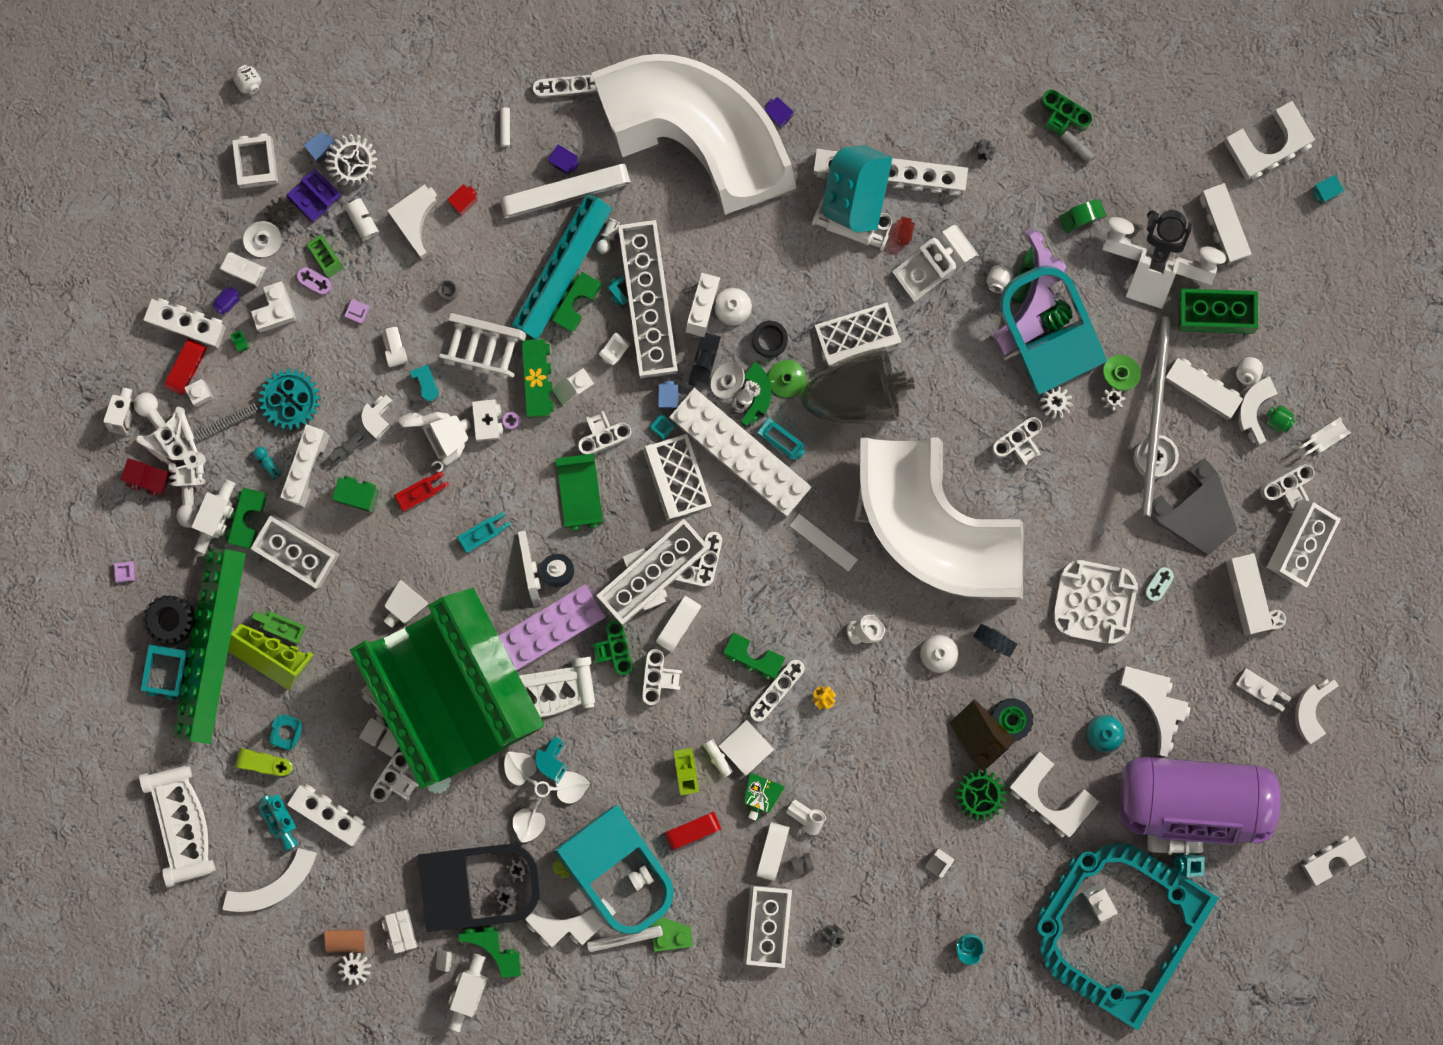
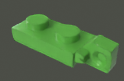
M255 611L252 616L253 619L261 622L259 627L297 644L300 643L307 627L271 611H266L265 614Z

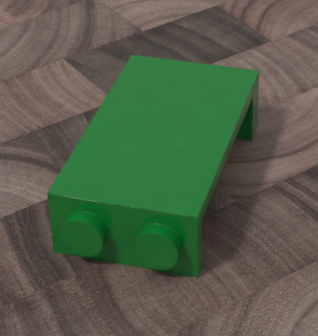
M594 453L556 458L564 527L569 528V531L580 530V526L587 525L588 528L599 527V524L603 523Z

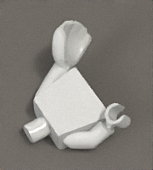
M433 412L425 416L409 413L401 416L398 421L402 427L423 426L422 428L438 457L437 460L432 462V466L436 463L441 464V467L436 472L442 471L443 465H448L460 457L465 447L464 442L468 440L465 431L471 428L468 419L459 421L456 415L451 417L448 413Z

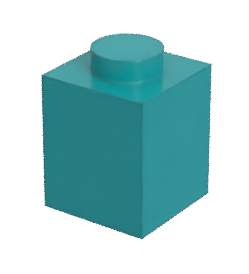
M1335 174L1316 184L1312 188V195L1317 202L1319 201L1320 204H1323L1342 194L1345 190Z

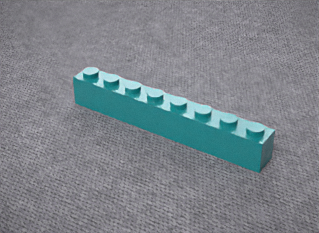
M590 194L585 195L511 326L525 332L526 336L538 340L612 210L609 205L598 197Z

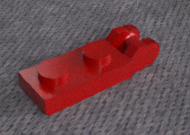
M438 472L429 478L426 477L394 494L402 512L411 509L435 496L437 492L449 487L448 482H444L435 488L431 484V482L444 476L443 472Z

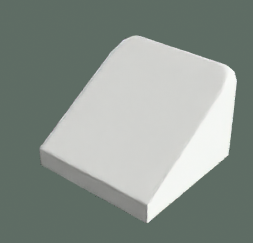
M437 951V970L450 971L451 951Z

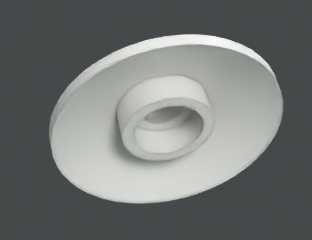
M265 221L251 224L243 235V243L246 250L257 257L273 255L280 248L282 242L279 229L272 223ZM259 235H265L266 237L259 238Z
M727 362L719 366L711 379L713 393L723 399L737 394L742 388L745 379L743 368L734 362Z

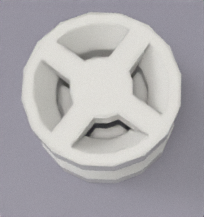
M1280 610L1269 612L1271 621H1273V630L1282 628L1286 623L1285 614Z

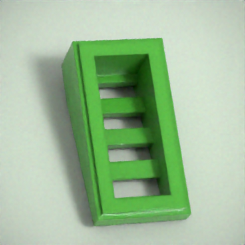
M322 234L306 244L328 278L344 268ZM323 242L324 245L316 250L313 249ZM326 249L328 250V251H326L325 253H323L322 255L318 256L320 253H322V252L325 251ZM332 256V257H331L330 259H328L326 262H324V263L322 262V261H324L325 259H327L328 257Z

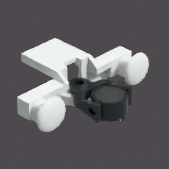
M1153 210L1147 213V242L1149 245L1146 248L1131 242V239L1125 237L1126 234L1134 232V226L1131 222L1120 217H1111L1107 221V225L1111 230L1107 232L1102 250L1139 261L1126 293L1127 298L1162 309L1176 274L1212 285L1216 276L1217 264H1222L1226 261L1224 253L1208 246L1202 247L1198 251L1202 257L1201 262L1194 259L1189 261L1180 257L1174 259L1175 253H1180L1184 250L1192 229V224L1188 223L1186 229V218L1177 210L1165 211L1160 217L1159 213ZM1156 224H1157V233H1158V236H1159L1161 239H1159L1158 237H1156V236L1153 234L1154 229H1155V227H1156ZM1183 237V240L1180 243H1171L1179 241ZM1151 259L1159 263H1165L1163 273L1149 269Z

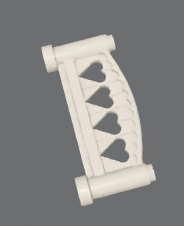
M591 657L572 659L573 667L519 675L525 688L528 687L537 697V702L534 706L540 717L555 715L577 705H583V708L594 707L595 697L589 666L592 664ZM565 681L575 691V697L569 698L567 696L566 699L559 697ZM546 684L556 694L554 701L548 699L547 702H542L540 700Z
M182 766L148 775V773L139 775L143 793L152 792L170 867L164 868L162 871L167 888L175 886V883L212 874V872L216 871L214 861H209L208 831L204 812L193 787L189 783V778L193 777L190 766ZM177 786L183 789L182 794L185 800L182 803L167 799L168 795ZM180 806H187L188 821H182L171 816ZM186 824H190L194 838L187 840L176 836V834ZM190 843L197 845L196 851L199 853V856L196 859L180 855Z

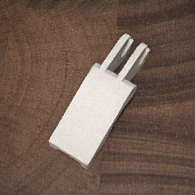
M1341 417L1310 436L1308 438L1309 441L1296 450L1299 451L1311 443L1313 448L1301 455V458L1314 450L1319 454L1351 432L1346 429Z

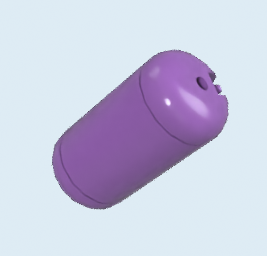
M1136 757L1127 763L1122 772L1119 788V815L1123 826L1132 833L1158 836V839L1230 845H1236L1237 842L1263 843L1272 837L1275 833V827L1279 822L1281 807L1280 783L1276 774L1266 767Z

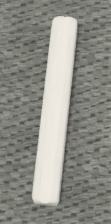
M656 926L634 934H621L590 941L587 943L589 952L659 937L663 935L661 926Z

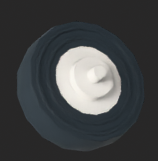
M552 554L546 557L540 566L541 578L544 583L551 587L557 588L567 585L574 576V565L571 559L563 554Z

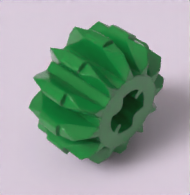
M1062 299L1054 300L1056 305L1040 313L1044 326L1050 331L1059 330L1061 327H1064L1073 317L1072 308Z

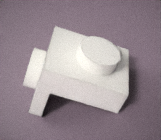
M615 333L604 349L599 352V355L605 363L615 365L620 361L631 343L618 333Z

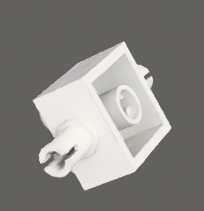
M224 479L219 494L206 493L192 525V528L201 533L194 550L205 554L211 538L219 539L220 536H224L227 530L225 524L228 518L231 519L235 509L229 497L236 483Z
M474 953L469 970H465L457 976L455 985L458 986L457 990L451 994L448 1002L451 1005L450 1010L454 1011L450 1026L448 1027L451 1030L460 1032L465 1015L473 1017L476 1013L488 978L480 974L486 958L482 955Z

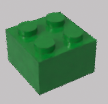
M344 475V479L338 477L332 500L336 503L373 513L380 493L376 489V485L367 481H363L360 484L357 483L358 480L346 475Z

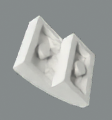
M747 720L718 745L745 775L751 772L774 750Z

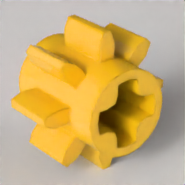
M820 686L814 690V698L811 701L819 710L822 708L829 709L835 703L834 697H836V694L829 686H826V688Z

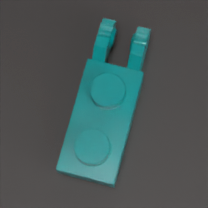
M504 511L484 520L456 537L466 554L512 526L510 522L504 523L497 529L494 526V522L504 518L506 515Z

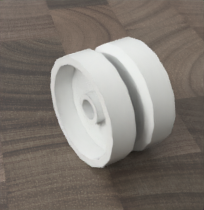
M1159 435L1155 479L1162 478L1173 471L1179 457L1177 446L1174 442L1162 435ZM1149 437L1138 444L1133 455L1134 466L1144 477Z

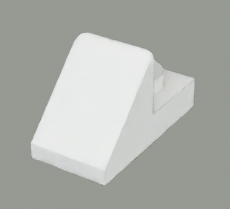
M583 368L571 377H566L553 389V392L564 406L592 387L594 383Z

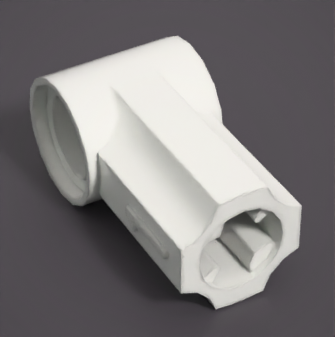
M391 327L381 331L389 367L408 363L398 328Z
M794 800L786 811L788 815L802 823L804 830L810 835L819 834L826 820V816L822 811L810 810L797 800Z

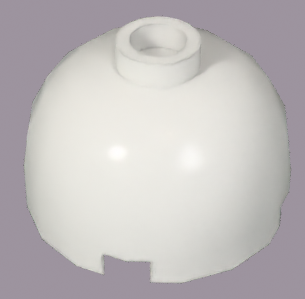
M725 289L715 299V315L725 325H741L751 315V299L741 289Z
M931 636L921 646V662L931 672H947L958 661L959 652L957 645L947 636Z

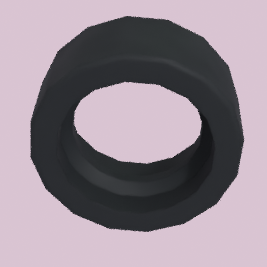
M768 320L761 322L753 331V348L763 357H777L787 347V331L782 324L776 321ZM773 328L780 333L781 343L779 347L774 350L762 348L759 343V335L764 329Z

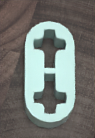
M1161 568L1155 573L1145 591V595L1150 601H1158L1163 597L1174 578L1172 570ZM1168 572L1169 580L1165 579L1162 584L1159 583L1162 578L1160 573ZM1157 585L1160 586L1157 590L1159 596L1151 597L1150 589H1155Z

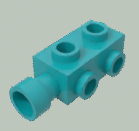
M269 794L261 798V803L257 807L260 817L268 825L269 834L275 840L280 838L283 843L281 846L285 852L299 845L296 838H293L290 833L296 829V826L279 794L273 797Z

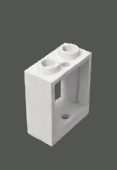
M257 134L254 138L240 136L237 137V140H232L237 184L240 189L278 184L274 144L271 136ZM266 143L270 173L243 177L240 147Z

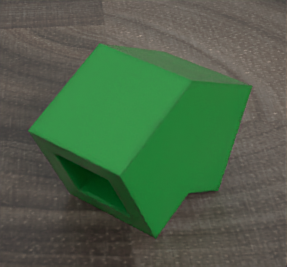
M242 330L230 334L239 353L250 348Z

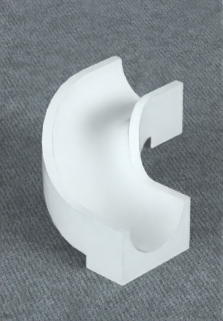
M938 437L917 441H885L860 438V483L864 508L876 536L889 554L903 568L921 581L953 595L985 600H1023V522L1020 519H974L955 510L947 500L942 487L943 442Z

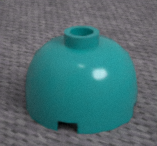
M1101 715L1089 722L1086 729L1087 742L1095 751L1111 753L1122 745L1125 739V730L1117 718L1111 715Z

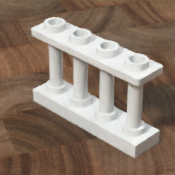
M451 313L449 321L453 322L456 328L448 355L440 353L439 358L443 359L445 364L455 366V363L461 364V368L467 370L477 368L479 369L478 372L489 375L490 372H493L499 378L507 379V376L514 378V373L507 369L515 342L518 340L525 341L526 333L519 329ZM466 327H470L473 333L466 358H457L455 356L462 331ZM486 331L489 332L490 339L483 363L473 362L480 334ZM502 335L506 336L508 341L501 366L497 368L490 366L497 339Z

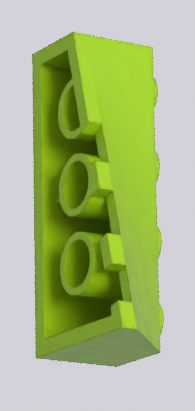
M240 624L232 632L228 652L287 690H290L314 656L310 652L306 654L298 651L299 648L296 646H286L280 643L279 639L267 638L264 636V633Z

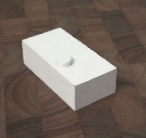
M1300 499L1266 568L1295 585L1308 587L1341 519L1314 502Z
M276 515L269 516L251 547L253 551L314 588L322 586L340 555Z
M1255 554L1227 560L1226 565L1244 636L1273 629Z
M750 885L744 964L785 968L792 896L791 889Z

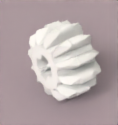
M1057 386L1056 392L1053 388L1049 390L1050 394L1044 392L1043 395L1046 398L1040 399V402L1046 403L1040 407L1041 410L1048 409L1045 412L1046 416L1052 412V419L1056 418L1057 413L1060 418H1063V412L1068 414L1070 411L1067 407H1072L1073 405L1071 402H1067L1072 396L1065 397L1067 390L1065 389L1061 393L1060 386ZM1053 398H1055L1056 401L1060 400L1061 403L1058 405L1060 407H1057L1056 404L1052 405V402L1054 401Z
M352 952L349 953L350 960L346 956L342 957L345 963H339L338 966L344 969L339 970L338 974H345L341 979L342 981L349 978L348 985H351L354 979L357 986L360 984L359 978L365 982L367 979L364 975L371 974L370 971L365 970V968L371 967V964L365 965L364 962L368 958L364 957L360 960L361 953H357L355 958ZM351 964L353 966L358 965V974L350 971L352 969Z

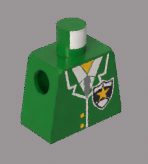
M750 773L744 803L751 806L747 817L758 821L761 811L769 813L785 786Z

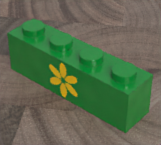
M545 339L522 341L527 418L551 417V412H554V402L550 401L549 393H553L552 382L548 380V374H552L551 363H547V355H550V344H546Z

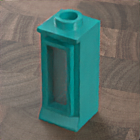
M769 417L757 432L758 436L793 462L796 458L800 460L806 452L804 450L805 444Z

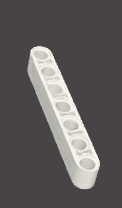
M619 164L500 198L499 201L504 218H511L585 197L586 194L594 195L626 186L631 182L626 164Z

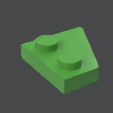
M663 917L651 925V927L661 926L663 931L662 936L653 938L654 952L693 947L690 926Z

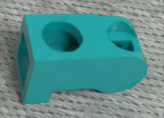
M428 364L411 370L412 379H418L420 382L422 397L427 402L436 401L439 397V391Z

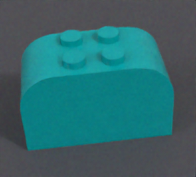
M866 145L849 146L840 149L835 154L830 165L822 204L824 216L855 232L877 230L893 157Z

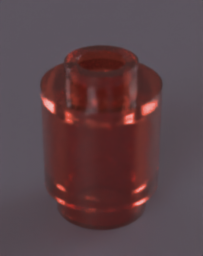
M901 217L900 220H896L893 238H895L894 243L909 246L915 223L912 222L911 218Z

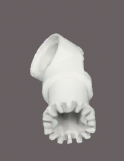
M751 380L745 383L744 389L740 390L732 399V407L734 406L733 409H736V412L742 413L751 408L753 397L760 393L759 385L757 386L755 382L752 383Z

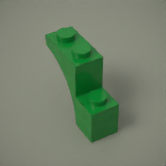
M484 927L483 931L475 932V928L463 929V933L459 934V942H470L479 945L494 957L500 969L501 978L522 975L520 952H515V948L504 949V953H501L499 930H494V927Z

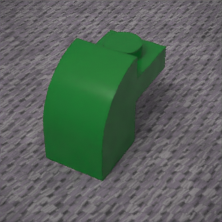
M1100 199L1080 204L1059 216L1065 233H1070L1084 225L1093 224L1107 217Z

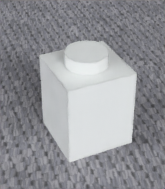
M202 379L185 387L192 404L196 407L214 399L206 382Z

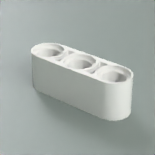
M685 595L659 635L656 643L672 653L700 610L701 605Z
M773 822L770 823L756 874L757 877L775 881L789 827Z

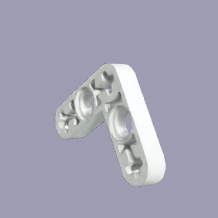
M708 533L704 541L710 547L711 542L708 539L715 535L716 539L719 540V543L714 545V549H718L717 553L707 551L701 556L699 567L690 566L688 568L692 571V576L689 579H684L680 575L675 579L676 581L703 587L710 586L713 583L722 545V537L719 533ZM707 554H712L715 557V561L711 565L704 562V557ZM702 565L706 568H713V572L708 571V577L711 580L706 581V583H702V579H700V575L705 573V569H701Z

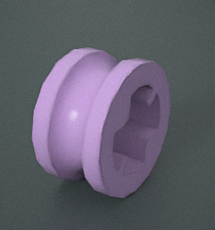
M508 412L503 416L502 421L503 425L508 429H516L520 425L521 420L518 414ZM511 415L517 419L516 423L513 422L515 424L513 426L506 422L507 418L510 419L509 416Z

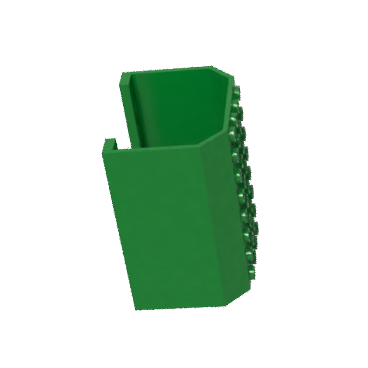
M474 588L443 596L427 605L431 614L408 627L373 642L365 640L349 649L421 790L480 763L545 727Z

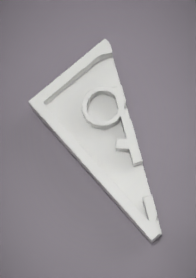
M526 531L518 532L528 590L533 607L541 606L538 589H541L539 578H535V573H538L536 562H532Z

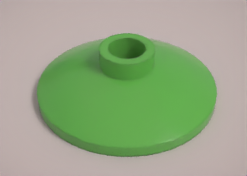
M1115 355L1105 363L1103 375L1106 382L1112 388L1127 391L1138 384L1141 378V370L1137 362L1131 357ZM1118 373L1122 374V375H1123V378H1122V377H1119L1117 374H1118Z
M792 360L777 362L771 368L768 375L771 390L783 398L797 396L806 384L804 369L800 364ZM790 375L791 380L785 381L784 376Z

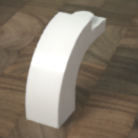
M1270 376L1253 385L1242 397L1243 400L1238 408L1239 428L1241 432L1249 430L1248 437L1256 446L1266 442L1257 422L1258 407L1263 401L1278 394Z
M1325 679L1318 684L1319 689L1314 684L1308 686L1298 699L1295 709V722L1300 736L1307 745H1311L1326 734L1317 721L1316 706L1321 698L1339 686L1334 679L1330 681Z

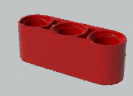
M189 338L169 373L164 387L182 396L186 392L185 387L189 386L206 353L207 346Z
M714 811L666 831L663 835L670 851L717 832L722 828Z

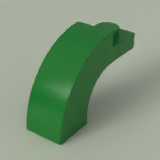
M756 362L753 363L746 373L744 380H751L752 383H757L760 393L755 396L753 405L741 421V424L745 427H748L749 424L754 425L759 418L756 415L757 413L765 416L771 401L769 378L763 368Z

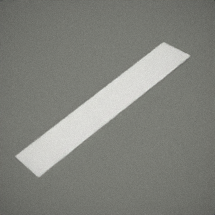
M800 514L791 523L790 526L847 571L858 560Z

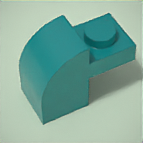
M554 736L553 740L548 741L545 752L540 749L537 750L535 761L540 772L558 784L568 767L556 759L565 743Z

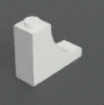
M423 185L387 210L421 259L428 256L422 243V225L427 213L437 204L435 199L437 194L432 187L428 189L426 185Z

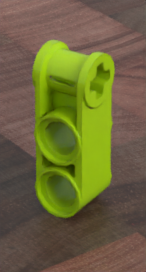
M239 748L235 764L237 768L277 776H287L293 770L292 762L288 759ZM284 763V766H286L287 769L282 771V769L279 768V765H283Z

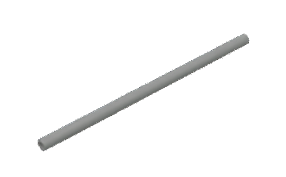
M1168 316L1161 318L1141 517L1150 518L1152 510L1171 317Z

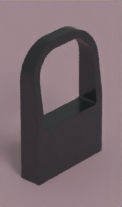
M501 844L418 854L426 932L516 922L530 915L538 904L540 888L537 865L533 856L519 845ZM507 851L521 855L526 860L530 870L532 897L528 906L516 914L474 918L467 856Z

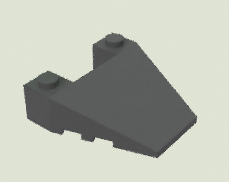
M1204 458L1187 472L1199 488L1174 509L1160 495L1152 502L1151 519L1160 527L1165 528L1175 536L1180 537L1190 545L1209 555L1237 531V527L1219 475Z

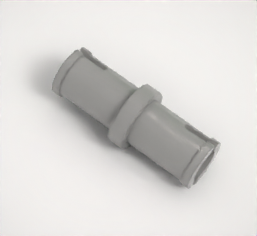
M1069 130L1061 136L1060 139L1072 149L1071 152L1073 154L1076 153L1087 165L1096 157L1084 146V142L1082 140L1079 141Z

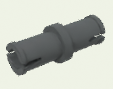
M357 431L349 440L343 441L341 443L342 446L330 454L329 457L338 465L340 461L349 454L352 455L354 453L353 450L366 441L365 437Z

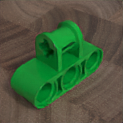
M1048 90L1044 93L1041 99L1042 107L1052 113L1044 127L1045 129H1050L1058 134L1057 137L1060 138L1068 125L1078 130H1085L1089 127L1092 121V115L1089 111L1055 90ZM1052 96L1055 99V103L1049 104L1046 101V97ZM1068 106L1071 109V113L1065 114L1062 111V107ZM1078 117H1085L1087 119V123L1081 124L1078 121Z
M612 620L606 627L608 640L590 645L594 651V664L613 660L616 672L622 676L628 675L633 667L624 627L619 621ZM613 624H618L621 629L616 635L610 633V626ZM616 643L624 644L625 650L622 653L614 651ZM622 661H626L629 664V669L626 672H621L618 669V665Z

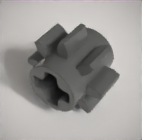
M981 139L979 142H974L971 155H975V161L983 163L988 159L992 161L996 147H992L991 141Z
M512 859L513 865L506 866L507 869H510V873L506 876L511 875L513 882L517 878L524 881L522 876L529 875L525 871L528 864L523 865V859H520L519 863ZM515 865H517V867H522L523 869L520 872V876L517 873H513Z
M500 886L501 892H494L498 896L494 903L499 902L501 904L499 909H502L504 905L510 909L511 902L517 903L513 899L517 892L512 893L510 891L511 886L507 890ZM503 892H505L506 895H510L508 903H506L505 900L501 901L500 897L503 896Z
M836 924L833 926L827 925L821 931L823 938L820 941L829 949L832 946L837 948L843 943L844 937L842 935L845 932Z

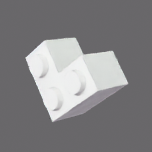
M281 281L263 287L269 306L251 311L257 330L261 333L297 321L284 283Z

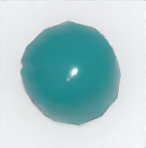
M967 933L961 936L955 945L958 959L963 964L970 966L979 963L985 951L982 939L976 934Z

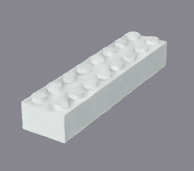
M656 220L618 225L640 379L678 374Z
M695 388L670 416V420L786 518L811 490V486Z

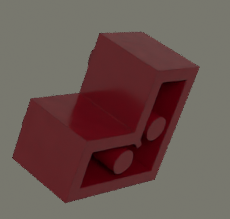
M127 458L120 480L126 482L125 486L137 491L140 488L147 489V494L158 497V494L164 495L171 473Z

